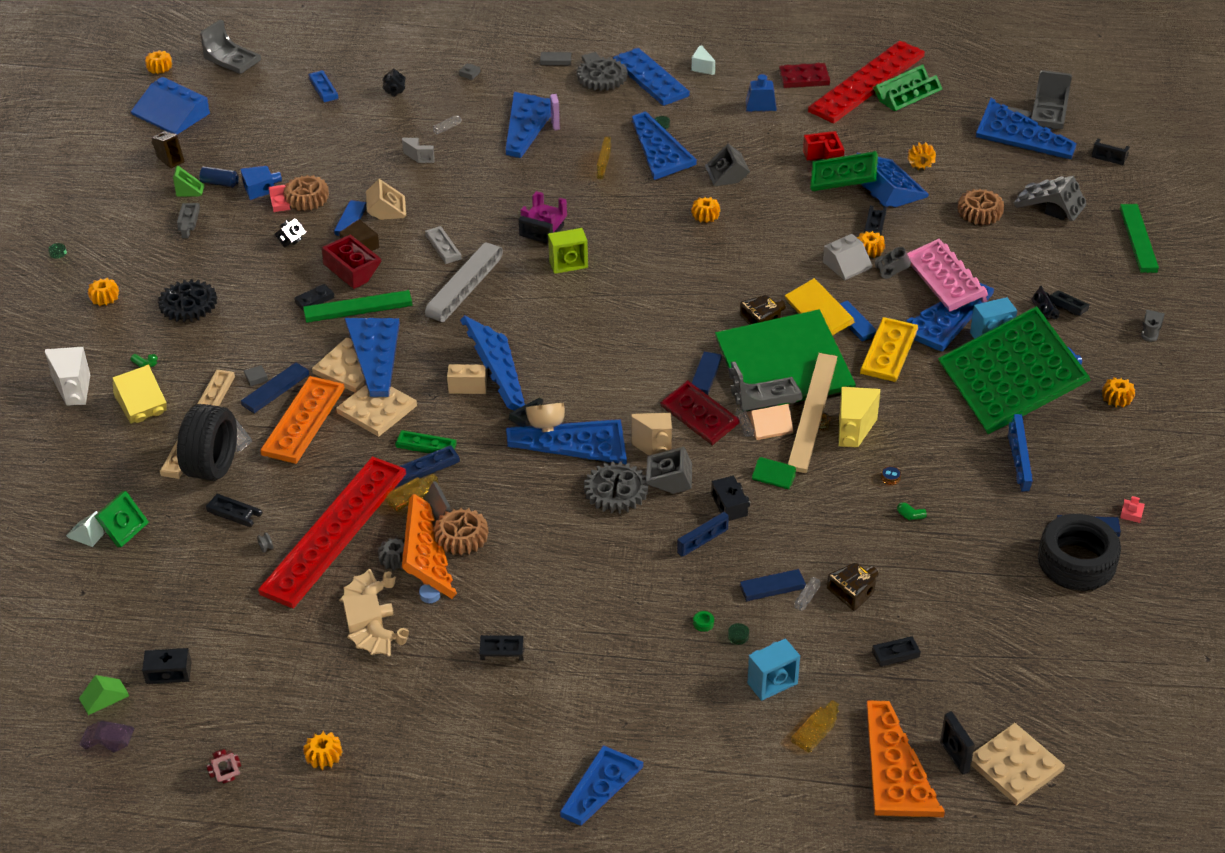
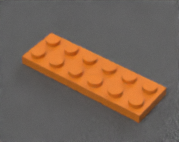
M309 376L261 448V456L297 464L345 389L344 384Z

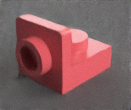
M285 185L269 187L273 212L290 210V204L286 203V199L283 196Z

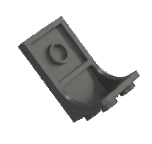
M218 20L200 33L204 59L239 74L261 61L260 54L238 46L231 41L225 31L224 21Z
M1040 71L1032 120L1038 122L1039 126L1063 129L1072 79L1071 74Z
M1061 176L1055 180L1049 181L1047 179L1036 184L1034 182L1029 183L1014 201L1016 208L1044 202L1055 203L1063 208L1069 221H1074L1086 206V199L1082 195L1079 184L1074 176L1065 178Z
M731 362V368H729L730 379H733L731 393L732 396H735L736 404H740L743 411L757 410L766 406L774 407L778 404L795 403L798 400H802V392L793 377L748 384L743 381V375L736 362Z

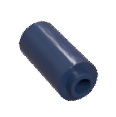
M203 166L200 170V182L234 187L239 182V175L233 170Z

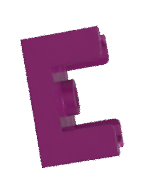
M536 191L532 195L533 207L529 211L526 209V206H523L521 209V216L553 224L554 233L567 216V200L559 198L558 208L545 205L544 194Z

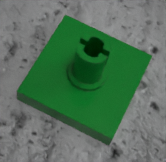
M127 491L119 493L94 516L117 548L124 546L149 523Z

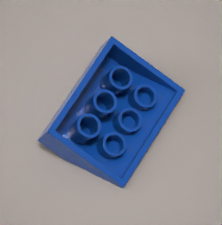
M161 77L148 87L131 110V114L167 132L179 134L209 115L210 111L207 97Z
M878 157L876 181L861 184L864 188L871 191L870 194L878 198L880 204L885 207H898L929 196L893 160Z

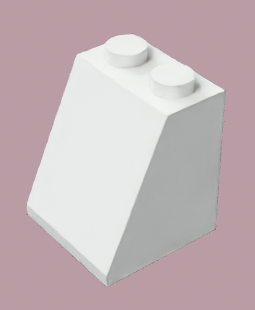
M84 348L45 349L52 379L66 405H86L90 371Z

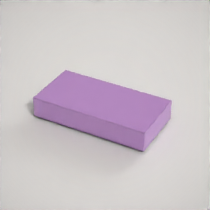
M551 94V123L554 130H560L559 101L557 94Z

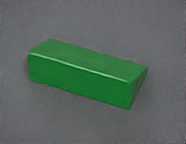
M759 457L752 479L789 490L795 479L796 467Z

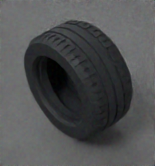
M197 404L186 413L180 426L177 441L178 464L186 476L216 481L228 472L234 458L237 443L236 419L228 408Z
M1067 514L1052 520L1044 528L1039 545L1038 562L1045 575L1057 585L1075 591L1094 590L1107 584L1115 575L1121 553V544L1115 531L1101 519L1085 514ZM1065 545L1087 547L1099 557L1094 559L1071 557L1064 553L1060 547Z

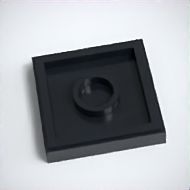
M953 712L945 713L940 743L962 775L970 773L975 744Z

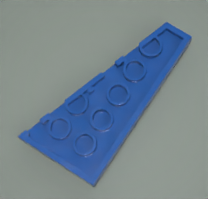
M514 92L506 155L521 158L551 117L550 98Z
M990 98L976 132V137L1072 159L1076 149L1075 142L1060 134L1056 135L1050 132L1051 129L1039 126L1038 122L1019 112H1013L1008 109V106L1000 105L995 102V99Z
M646 111L632 116L634 128L654 180L696 165L697 159Z
M980 283L988 292V296H986L988 300L993 295L994 288ZM977 299L952 311H949L942 302H939L922 311L918 317L907 319V323L918 325V331L914 340L943 352L972 319L974 305L981 304L982 302L980 299Z
M464 315L460 321L462 325H466L469 329L467 334L469 338L476 342L474 347L487 369L490 368L492 372L490 377L499 385L500 389L498 391L507 408L515 411L524 406V398L507 337L502 333L493 331L489 326H484Z
M345 318V324L352 339L370 397H389L400 325L399 318Z
M621 419L565 423L553 427L554 431L542 432V429L533 426L506 428L508 447L627 464Z

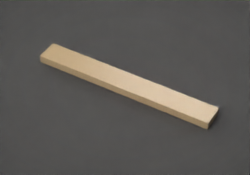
M822 353L818 355L788 465L796 467V472L807 473L837 363V356Z
M216 370L198 404L219 406L235 378L234 372ZM176 441L160 470V474L164 477L180 479L183 472L177 460Z

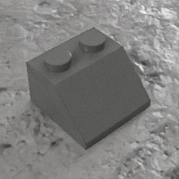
M727 144L705 165L715 186L739 183L750 172L742 154L730 144Z
M685 447L647 456V484L672 494L692 489V462Z

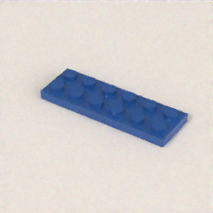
M635 48L613 57V59H616V62L621 61V64H625L627 75L662 106L689 97V90L640 48Z

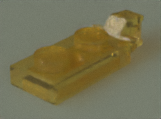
M434 474L424 479L417 477L389 492L385 500L397 512L408 506L409 498L413 493L421 498L426 496L434 481L438 483V478Z
M831 700L825 709L820 707L791 737V742L810 753L835 726L839 704Z

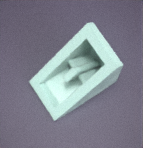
M699 46L692 56V71L714 75L715 60L703 46Z
M95 511L78 522L66 536L93 547L104 535L103 527L94 517L98 512Z

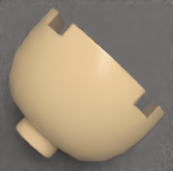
M564 403L526 407V414L529 423L533 427L542 429V432L554 431L553 427L559 426L563 422L565 407Z

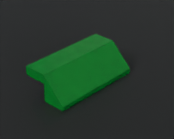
M920 65L873 87L879 102L893 111H897L943 90L937 75L929 78L924 65Z

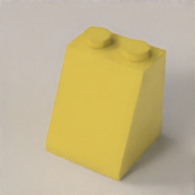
M149 365L113 377L114 396L130 423H139L150 416H159L164 411H167L166 400Z
M842 387L839 411V446L859 447L877 421L880 389Z

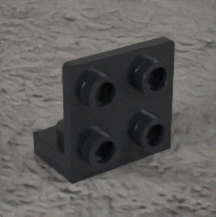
M521 216L518 219L519 236L549 244L548 234L553 233V224ZM564 222L559 225L555 232L561 231L564 227Z

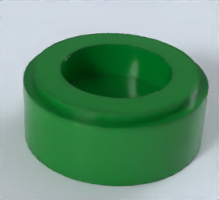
M707 611L697 612L693 617L694 628L701 632L710 631L714 627V616Z

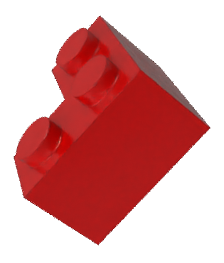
M836 131L804 135L803 152L807 160H825L844 156L845 149Z

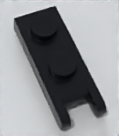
M870 205L864 233L865 231H873V233H879L882 236L887 207H884L883 211L874 210V206Z
M537 398L509 413L508 420L520 427L529 425L526 407L544 405L543 399Z
M216 494L206 505L207 512L247 527H252L254 524L250 519L252 515L260 517L263 514L259 508L220 494Z

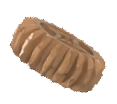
M301 175L299 178L295 177L294 180H289V183L285 184L286 187L283 192L286 203H289L290 207L297 209V211L318 209V206H323V203L327 202L329 196L327 183L320 177L315 178V175L304 177Z
M980 188L979 190L972 189V191L962 193L958 200L957 209L963 220H968L969 223L973 222L975 225H989L990 223L995 224L1002 217L1004 202L1001 197H998L997 193L993 194V191L989 192L987 189L981 190Z
M462 508L460 510L452 509V512L445 511V515L439 516V520L436 521L434 527L435 541L438 543V546H443L446 553L451 551L453 555L459 553L461 556L463 553L470 555L471 551L477 552L478 547L483 548L489 533L487 522L483 515L478 514L477 510L471 512L470 508L467 510Z

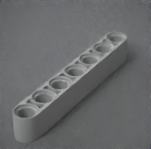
M485 242L428 303L425 316L444 322L499 262L503 254L502 247Z

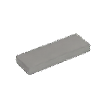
M441 226L425 231L426 237L445 264L461 259L460 252Z

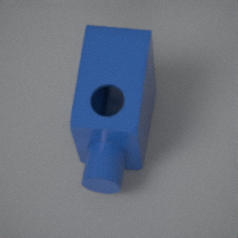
M764 74L758 75V81L750 82L746 97V111H776L773 81H767V76Z
M268 166L240 169L242 182L250 200L270 194L269 187H273L274 183L282 182L281 173H270Z

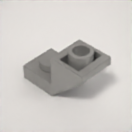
M402 138L404 154L418 163H434V146L419 145V138Z

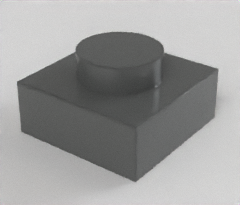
M468 63L459 70V76L471 80L480 73V67Z

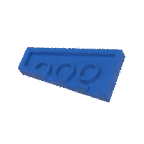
M1014 414L1012 422H1009L1008 438L1014 466L1017 471V484H1020L1021 491H1030L1033 480L1022 414Z
M603 745L561 810V818L582 826L643 768V762Z

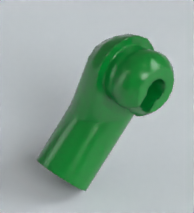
M133 354L130 358L131 362L139 367L147 365L154 367L158 363V357L155 354H149L148 359H144L137 354Z
M901 502L897 506L898 513L907 520L924 519L927 517L925 508L915 510L905 502Z

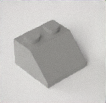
M853 234L824 246L823 263L843 280H847L872 268V263L863 242Z

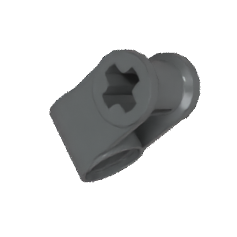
M897 247L887 254L878 257L875 261L876 268L880 270V275L885 279L907 269L911 265V260L904 247Z
M1146 310L1141 333L1142 339L1148 342H1154L1158 339L1165 313Z

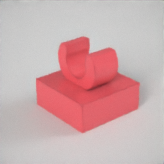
M1132 496L1131 501L1125 499L1120 518L1140 523L1145 504L1139 503L1140 498Z

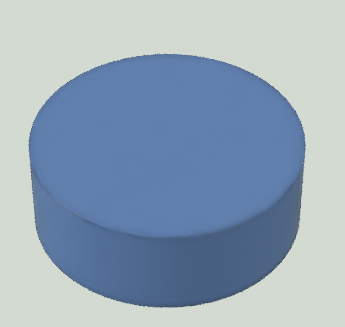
M426 584L420 587L419 594L423 602L434 603L439 600L441 596L440 591Z

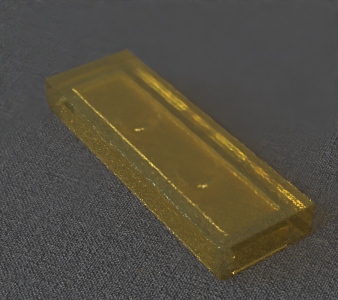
M604 137L597 163V179H603L605 176L611 152L610 137Z

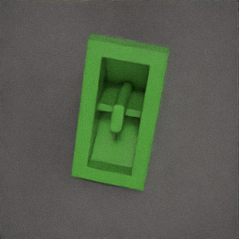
M177 166L175 168L173 181L176 196H201L205 184L181 167Z
M95 675L79 700L87 714L90 715L129 697V694L120 679Z

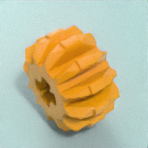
M153 51V53H148V56L145 57L146 68L152 74H164L165 71L168 72L172 68L171 56L166 51Z
M920 142L917 146L912 145V149L908 151V161L912 168L916 167L917 170L923 168L925 170L927 166L931 167L932 163H935L936 152L933 146L928 145L926 142L923 145Z
M712 197L698 198V200L693 202L692 216L695 220H699L700 223L714 222V220L718 219L720 204L716 199L712 200Z
M865 231V233H860L859 237H857L863 242L869 257L875 258L876 256H881V253L884 252V236H880L879 233Z
M100 278V280H93V283L89 284L88 296L93 304H98L99 306L105 304L107 306L108 303L113 304L114 300L118 299L119 288L114 280Z
M1115 377L1112 380L1107 379L1102 388L1103 400L1108 401V405L1113 404L1115 407L1121 406L1124 408L1125 405H1130L1135 397L1134 384L1129 383V380H1123L1122 377L1120 379Z
M324 731L321 735L314 733L313 738H307L306 745L303 748L307 764H311L313 769L318 766L322 770L325 766L332 768L333 763H339V756L342 755L340 740L338 737H334L332 732L327 735Z

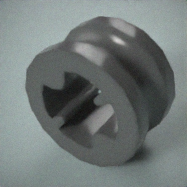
M267 532L264 533V536H257L258 544L263 553L267 549H274L272 540Z

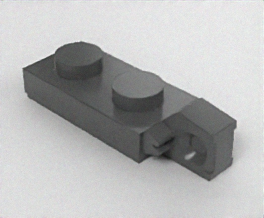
M182 203L177 221L178 230L181 231L182 235L181 238H189L190 230H194L200 211L199 203Z

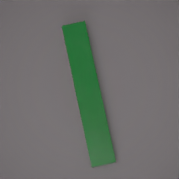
M1121 204L1120 212L1140 273H1157L1159 266L1138 204Z
M406 290L304 306L303 309L306 323L413 305L410 291Z

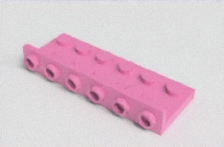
M940 239L907 253L913 269L949 311L956 310L977 299H980L982 303L987 302L986 296H988L986 288L980 285L978 279L972 276L971 271L965 268L963 262L958 260L956 254L951 252L948 245L944 244Z

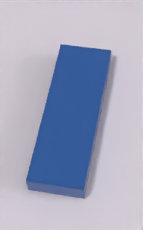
M323 70L308 74L309 80L323 102L339 99L338 93Z
M350 200L334 230L336 236H340L341 230L361 219L367 208L366 202Z
M848 300L839 303L854 318L855 323L848 326V328L861 341L875 337L877 330Z

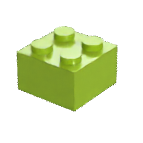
M582 228L548 234L549 262L554 274L588 268V241Z

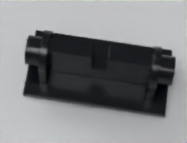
M1040 286L1036 293H1034L1031 299L1035 307L1039 308L1046 319H1058L1059 310L1051 303L1049 293L1045 292L1043 287Z

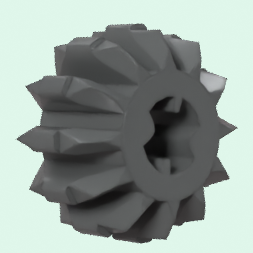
M398 537L394 540L388 538L387 542H382L381 547H378L379 562L381 565H384L385 569L391 568L394 571L396 568L402 570L405 538L401 540Z

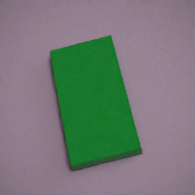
M877 151L813 161L811 191L875 182L878 162Z

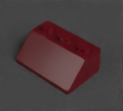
M352 235L322 247L323 265L353 289L368 283L382 262L379 256Z

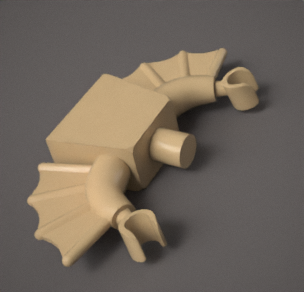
M368 569L362 575L354 576L353 581L343 588L344 595L340 599V602L344 604L349 629L347 638L354 641L357 649L367 650L370 655L384 654L390 656L391 641L394 639L397 644L404 645L409 635V631L405 628H400L397 633L383 628L382 618L393 616V608L391 603L379 605L377 593L383 590V587L392 588L394 586L396 577L391 578L392 573L389 571L384 573L383 581L381 582L376 581L371 569Z

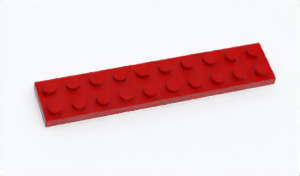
M898 41L810 105L808 112L833 124L875 94L874 86L903 73L922 59L925 51L904 41Z
M372 456L258 589L259 595L294 609L406 475V469Z

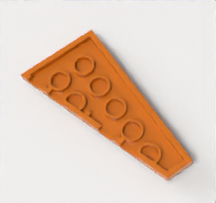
M413 493L408 503L402 568L408 574H413L421 579L424 584L432 586L453 599L457 592L455 588L451 587L453 579L446 570L448 562L443 546H438V543L435 541L433 526L435 519L430 503Z
M867 701L874 816L944 817L945 811L942 805H939L936 799L937 795L934 789H931L927 781V775L914 749H911L908 743L909 739L906 733H903L899 725L900 721L890 701Z

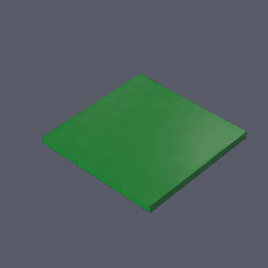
M1037 306L938 358L939 363L987 434L1012 422L1014 414H1022L1023 417L1091 381L1087 372Z
M820 309L715 332L716 340L728 368H731V362L735 361L745 383L757 384L793 377L802 392V400L796 402L804 401L807 398L818 355L822 353L837 356V363L828 395L841 392L842 387L856 388L854 379ZM782 403V404H778L777 406L785 405V404H791V403Z

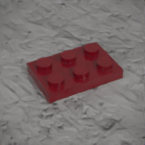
M825 63L779 66L783 88L830 85V77Z

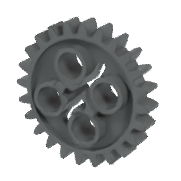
M596 57V60L590 58V62L585 60V64L581 63L577 70V80L580 84H583V87L588 86V89L593 87L594 90L598 88L600 91L603 89L608 91V88L614 89V86L620 87V84L623 85L627 78V67H625V64H621V61L616 62V59L610 60V57L607 59Z
M612 462L611 466L604 463L603 468L597 466V471L591 470V475L587 474V480L584 481V494H586V499H590L591 505L595 504L596 509L602 507L603 512L607 509H610V513H613L614 510L621 513V509L629 512V507L636 509V504L642 505V500H646V495L648 494L646 475H642V470L637 471V466L630 468V463L622 466V462H619L618 465ZM617 476H619V482L617 483V494L616 498H614L616 478Z

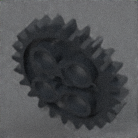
M193 279L189 282L183 280L181 284L177 281L175 286L170 284V289L164 288L165 292H161V296L158 297L161 314L164 313V317L169 316V320L175 318L176 322L180 319L183 322L186 319L192 322L193 318L200 320L199 316L206 317V313H212L211 309H215L217 304L215 288H212L211 284L207 285L206 281L200 283V280L193 282Z

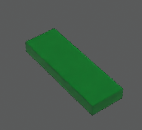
M401 430L395 444L396 448L433 453L450 445L455 449L457 442L456 439Z

